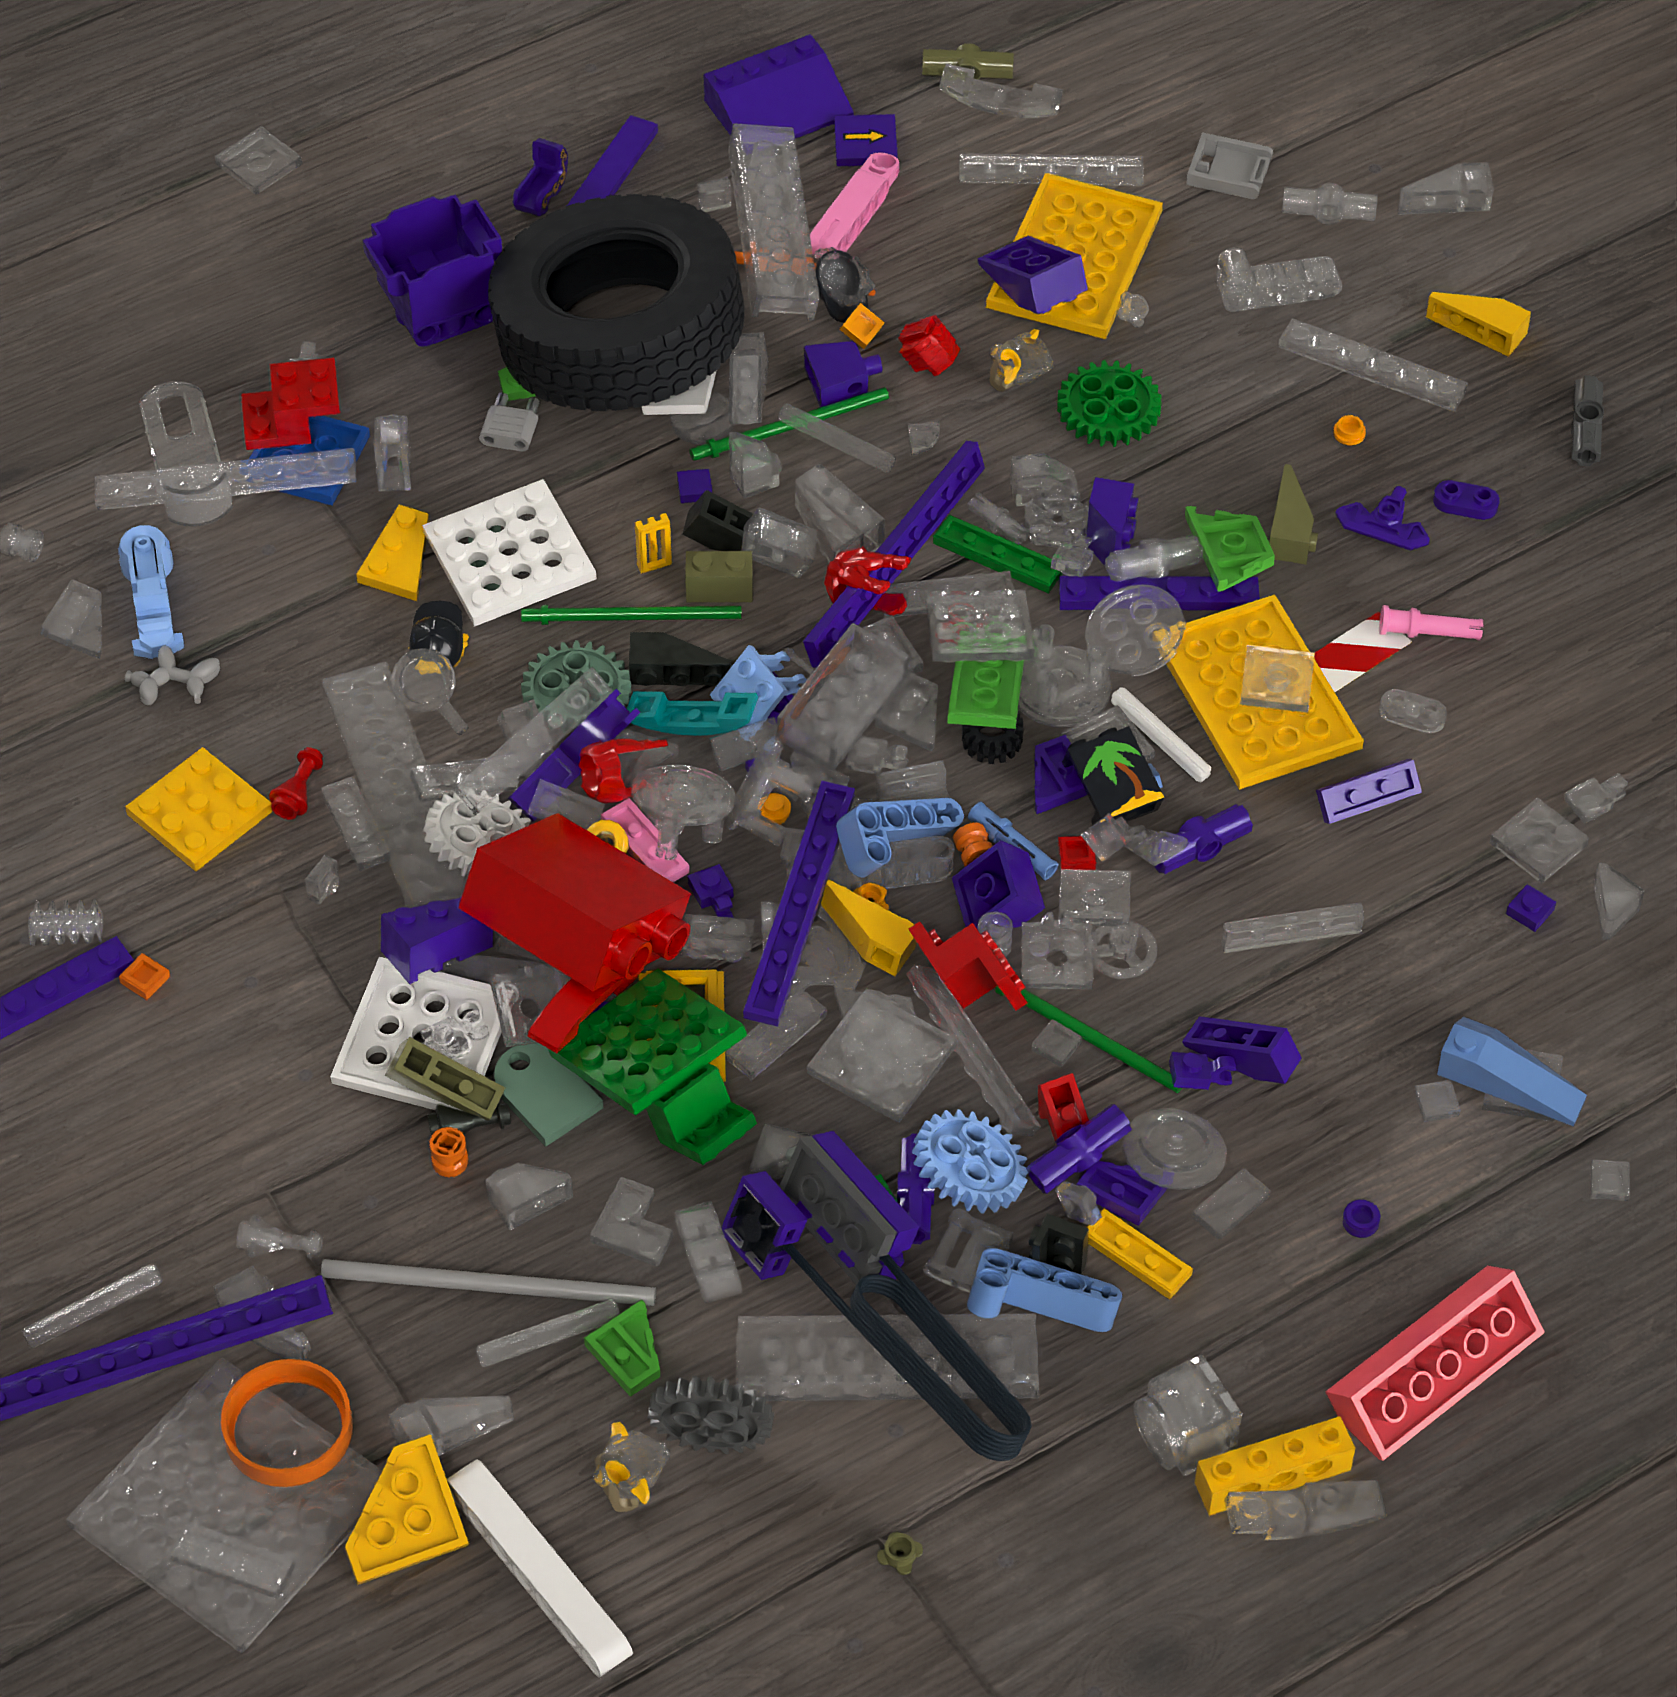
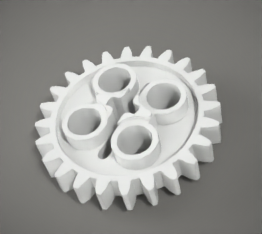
M468 789L466 796H463L456 790L453 797L444 794L442 801L436 800L433 808L429 809L423 829L426 832L424 840L431 843L430 852H440L437 861L443 862L448 860L450 862L449 870L459 867L461 868V876H465L470 872L478 847L529 826L531 820L530 818H520L522 809L511 810L510 800L503 804L500 803L499 795L497 794L492 799H489L483 790L480 796H475L471 789Z

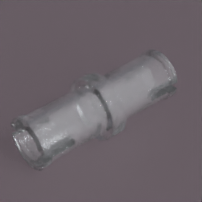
M981 492L975 494L978 501L973 497L970 499L967 509L984 520L991 531H998L1007 539L1019 545L1022 544L1019 538L1023 541L1027 539L1030 530L1009 515V510L1005 507H998Z

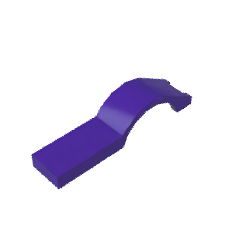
M617 689L508 797L518 809H522V813L527 818H530L532 822L581 774V769L578 765L582 748L600 740L606 742L614 739L641 713L637 708L630 713L616 699L621 694Z

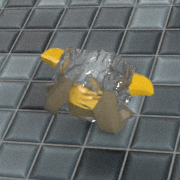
M1033 329L1030 332H1024L1012 340L1005 341L1002 345L998 343L990 349L992 359L990 384L994 389L1003 392L1012 386H1023L1037 380L1040 375H1045L1046 371L1048 372L1054 368L1052 364L1054 360L1051 358L1048 348H1046V343L1042 342L1041 338H1038L1040 330Z
M621 1422L612 1423L611 1438L608 1440L604 1451L594 1459L596 1469L593 1477L595 1482L604 1490L613 1509L618 1512H628L637 1508L639 1501L642 1504H646L649 1501V1489L658 1480L663 1467L666 1465V1461L670 1460L671 1455L669 1453L671 1450L665 1448V1443L653 1440L641 1431L635 1432V1430L627 1432Z

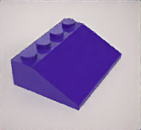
M811 34L704 74V101L746 157L833 125L834 116L854 115L825 52Z

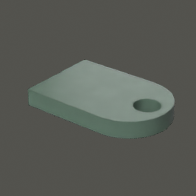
M524 1043L507 1050L496 1063L494 1070L495 1082L505 1087L501 1099L507 1103L508 1107L545 1147L603 1109V1100L581 1077L552 1058L548 1048L539 1043ZM517 1060H524L529 1063V1066L523 1070H515L511 1067V1064Z

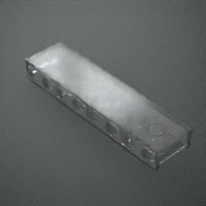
M733 123L728 151L752 317H758L759 312L807 314V320L814 321L820 297L794 130L792 127Z
M1036 1313L998 1314L994 1318H982L974 1314H941L1015 1399L1040 1397ZM844 1315L738 1316L736 1385L742 1383L744 1391L755 1389L756 1397H766V1401L924 1400ZM880 1315L960 1399H980L907 1315Z

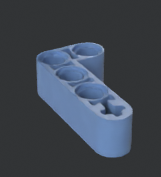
M951 798L866 802L859 804L838 820L836 827L849 870L857 877L864 878L889 862L892 855L889 843L940 839L963 822L964 814L957 801Z
M988 1248L982 1252L968 1297L967 1308L979 1317L994 1318L998 1316L1002 1303H1006L1086 1329L1107 1332L1113 1327L1122 1300V1292L1116 1286L1101 1280L1001 1249Z

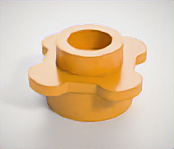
M866 883L853 891L889 911V905L885 903L887 890L883 886L875 883Z

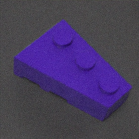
M462 896L446 901H431L427 905L412 908L402 907L393 912L381 914V952L409 984L418 981V974L429 969L434 973L443 970V963L453 958L460 962L493 947V929L458 908Z

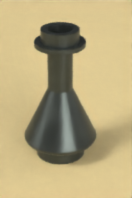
M500 1102L489 1121L465 1111L442 1105L436 1106V1113L427 1114L431 1136L437 1130L444 1127L457 1128L465 1135L475 1127L499 1123L501 1130H503L505 1125L511 1124L507 1103L500 1104Z

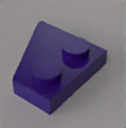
M1066 735L1035 746L1034 781L1036 814L1087 796V792L1074 766L1065 768L1062 763L1067 749L1071 745Z

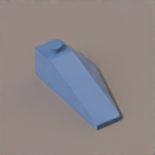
M1462 1017L1454 1023L1441 1051L1437 1075L1568 1125H1575L1587 1095L1499 1030Z

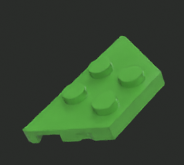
M1186 506V521L1218 592L1224 591L1274 566L1275 554L1257 516L1236 515L1220 510L1215 511V516L1196 514V507Z

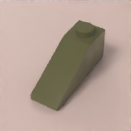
M1285 464L1269 543L1275 554V560L1306 565L1309 552L1316 551L1318 533L1312 532L1314 517L1291 465Z
M411 1037L400 1044L385 1074L386 1077L419 1094L488 1121L491 1119L505 1090V1087Z

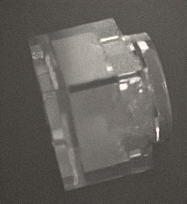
M1202 1354L1150 1379L1148 1395L1134 1402L1135 1419L1143 1440L1153 1457L1167 1470L1178 1467L1183 1476H1187L1197 1470L1198 1461L1237 1449L1238 1439L1236 1435H1239L1240 1431L1237 1426L1241 1425L1242 1413Z

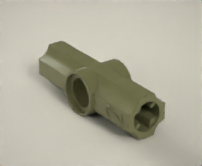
M969 43L959 46L956 50L923 49L922 75L954 76L962 84H973L980 77L1013 79L1014 53L981 51L978 46Z

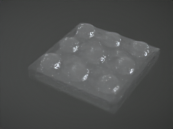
M1025 590L926 591L925 604L933 661L949 663L954 661L1034 660L1035 647Z
M865 990L809 1062L807 1074L900 1123L956 1048L957 1038Z

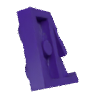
M1098 1161L1089 1167L1077 1182L1075 1193L1139 1226L1172 1184L1175 1173L1170 1170H1163L1162 1175L1140 1173V1166H1118L1110 1162Z

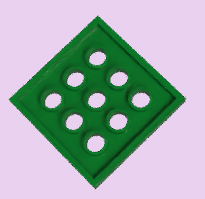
M657 968L579 1024L578 1034L557 1054L550 1049L548 1050L552 1058L636 1116L745 1038L747 1033L744 1024Z

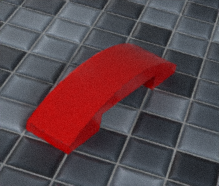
M638 976L632 980L621 977L595 991H591L571 978L535 1020L528 1031L527 1037L557 1054L578 1034L579 1024L612 993L617 996L621 994Z

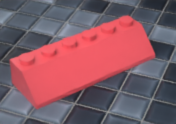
M1486 1266L1325 1392L1345 1427L1373 1455L1383 1461L1545 1332L1515 1271Z

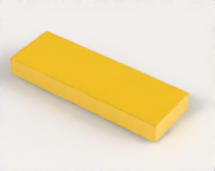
M1105 1208L1086 1227L1089 1228V1245L1169 1300L1192 1276V1267Z

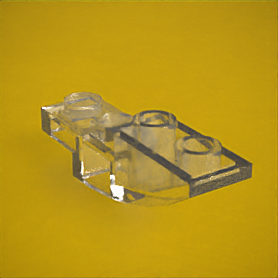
M1378 1480L1306 1482L1302 1490L1228 1492L1224 1499L1232 1534L1262 1533L1264 1540L1292 1539L1337 1532L1384 1519L1387 1515Z

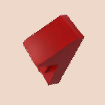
M1073 1073L1038 1085L1040 1119H1048L1055 1142L1071 1128L1080 1124L1084 1125L1089 1121Z

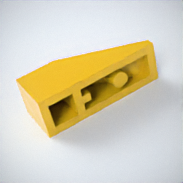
M1432 292L1430 294L1426 318L1508 357L1527 335L1531 316L1530 311L1505 299Z

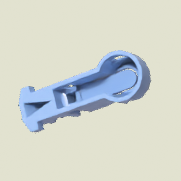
M150 525L133 527L125 532L121 538L118 547L121 571L126 579L131 581L140 638L132 640L134 656L153 659L158 657V651L163 645L170 647L173 654L184 648L182 633H174L166 582V577L173 568V556L169 540L158 528ZM154 548H156L157 565H156V558H155ZM133 552L135 554L136 570L134 565Z

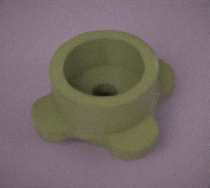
M893 1532L888 1536L885 1548L878 1551L877 1560L881 1565H890L896 1568L900 1575H907L912 1571L914 1560L922 1556L923 1547L919 1542H914L909 1535ZM898 1551H902L904 1554L902 1556H898L896 1553Z

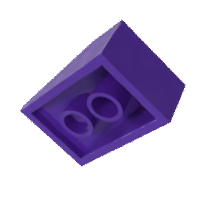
M1026 236L977 258L978 264L1019 307L1030 310L1035 314L1046 313L1051 310L1052 306L1061 302L1072 301L1077 298L1078 294L1088 290L1081 255L1030 236Z

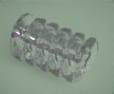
M93 899L90 909L87 910L82 900H78L75 910L71 909L68 900H64L62 909L59 911L54 901H50L47 911H43L40 902L36 901L33 911L29 913L28 919L30 944L35 946L39 936L43 945H49L52 936H54L56 943L63 945L67 935L72 944H78L81 934L86 944H92L95 934L100 943H103V912L97 900Z

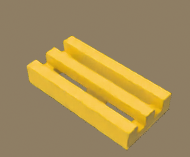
M660 514V520L655 521L654 517L647 518V524L645 525L642 524L641 520L635 522L637 566L640 572L645 573L671 565L670 520L667 514ZM658 530L661 533L662 559L658 560L656 531ZM646 534H648L650 563H647Z

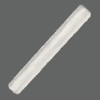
M1120 687L1117 691H1114L1111 703L1197 782H1203L1210 776L1211 766L1126 688Z

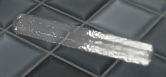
M785 403L779 411V421L885 473H889L896 463L894 455L788 403Z
M150 1264L25 1327L22 1330L23 1337L30 1348H35L161 1284L162 1275L155 1264Z
M610 1299L477 1346V1358L482 1367H487L603 1326L620 1314L619 1308L615 1300Z

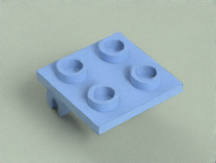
M748 645L710 694L714 701H722L725 693H757L759 698L749 724L736 729L746 741L751 739L784 696L800 692L802 689L798 684L808 683L803 674H796L793 677H775L773 675V671H779L784 668L781 661H790V657L784 651L778 652L775 655H760L753 646Z

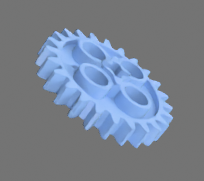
M960 1109L956 1111L954 1116L945 1110L941 1117L934 1114L930 1121L926 1120L914 1139L916 1145L912 1150V1153L917 1156L914 1165L923 1167L919 1176L931 1179L928 1185L929 1189L938 1187L941 1190L939 1198L942 1199L949 1195L952 1197V1206L955 1207L961 1201L964 1203L966 1211H970L972 1206L976 1205L982 1214H984L987 1207L996 1213L1000 1206L1007 1209L1012 1201L1015 1202L1028 1181L1025 1178L1028 1172L1026 1167L1023 1166L1027 1157L1017 1155L1022 1147L1021 1145L1010 1144L1013 1135H1002L1000 1133L1002 1125L989 1126V1117L978 1121L973 1111L967 1118Z

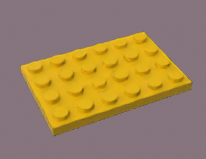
M1045 173L1013 242L1030 236L1081 255L1088 290L1078 294L1077 298L1072 301L1061 302L1052 306L1051 310L1046 313L1035 314L1030 310L1019 307L994 282L986 299V308L1106 339L1161 216L1163 203Z
M1275 594L1154 633L1153 642L1239 790L1363 749V738Z

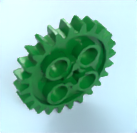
M1102 360L1101 367H1097L1093 362H1089V370L1079 366L1077 375L1070 372L1068 374V381L1061 382V390H1058L1057 412L1060 413V421L1067 422V431L1076 429V438L1086 435L1088 444L1094 439H1098L1100 447H1103L1106 441H1110L1112 446L1116 447L1117 440H1122L1126 445H1129L1130 437L1140 441L1142 432L1145 434L1151 433V426H1157L1158 417L1161 415L1162 396L1158 394V384H1152L1151 376L1142 378L1143 369L1132 372L1130 363L1121 368L1118 360L1114 362L1113 366H1108L1106 360Z

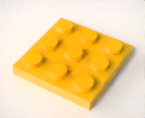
M203 747L125 806L127 815L194 871H198L273 812L271 809L272 803Z

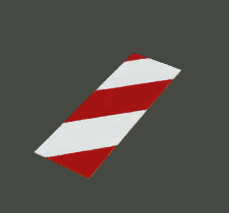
M1377 612L1313 653L1312 656L1333 691L1336 692L1412 643V641L1403 633L1387 632L1386 635H1380V613Z

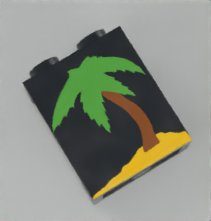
M1129 726L1120 730L1117 727L1107 729L1098 738L1090 741L1080 739L1068 747L1062 763L1065 768L1074 766L1095 809L1091 823L1096 833L1158 811L1164 795Z

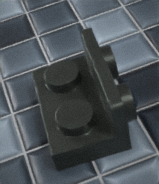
M1047 1213L1042 1225L1036 1224L1031 1232L1028 1245L1032 1246L1028 1258L1082 1275L1087 1264L1089 1228Z

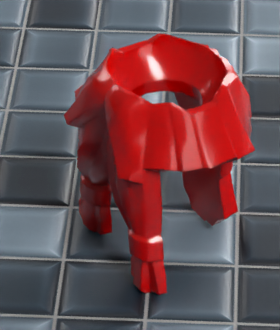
M863 546L843 550L827 565L824 584L829 599L834 603L846 589V585L871 591L875 594H882L888 590L890 582L872 578L868 571L883 567L904 570L912 559L907 556L886 555L867 551ZM884 593L871 610L881 611L891 616L902 614L907 607V601L903 593Z
M612 739L606 742L600 740L585 746L580 752V762L578 765L581 769V787L587 796L601 803H617L628 797L658 793L664 790L665 781L625 786L621 777V763L618 754L668 746L667 740L651 741L643 739L636 741L633 739Z

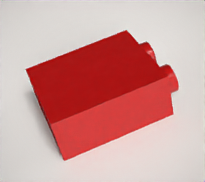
M556 813L478 847L458 908L586 988L595 991L621 977L632 980L641 973L647 964L661 957L669 961L680 953L690 934V924L682 919L691 893L559 813Z

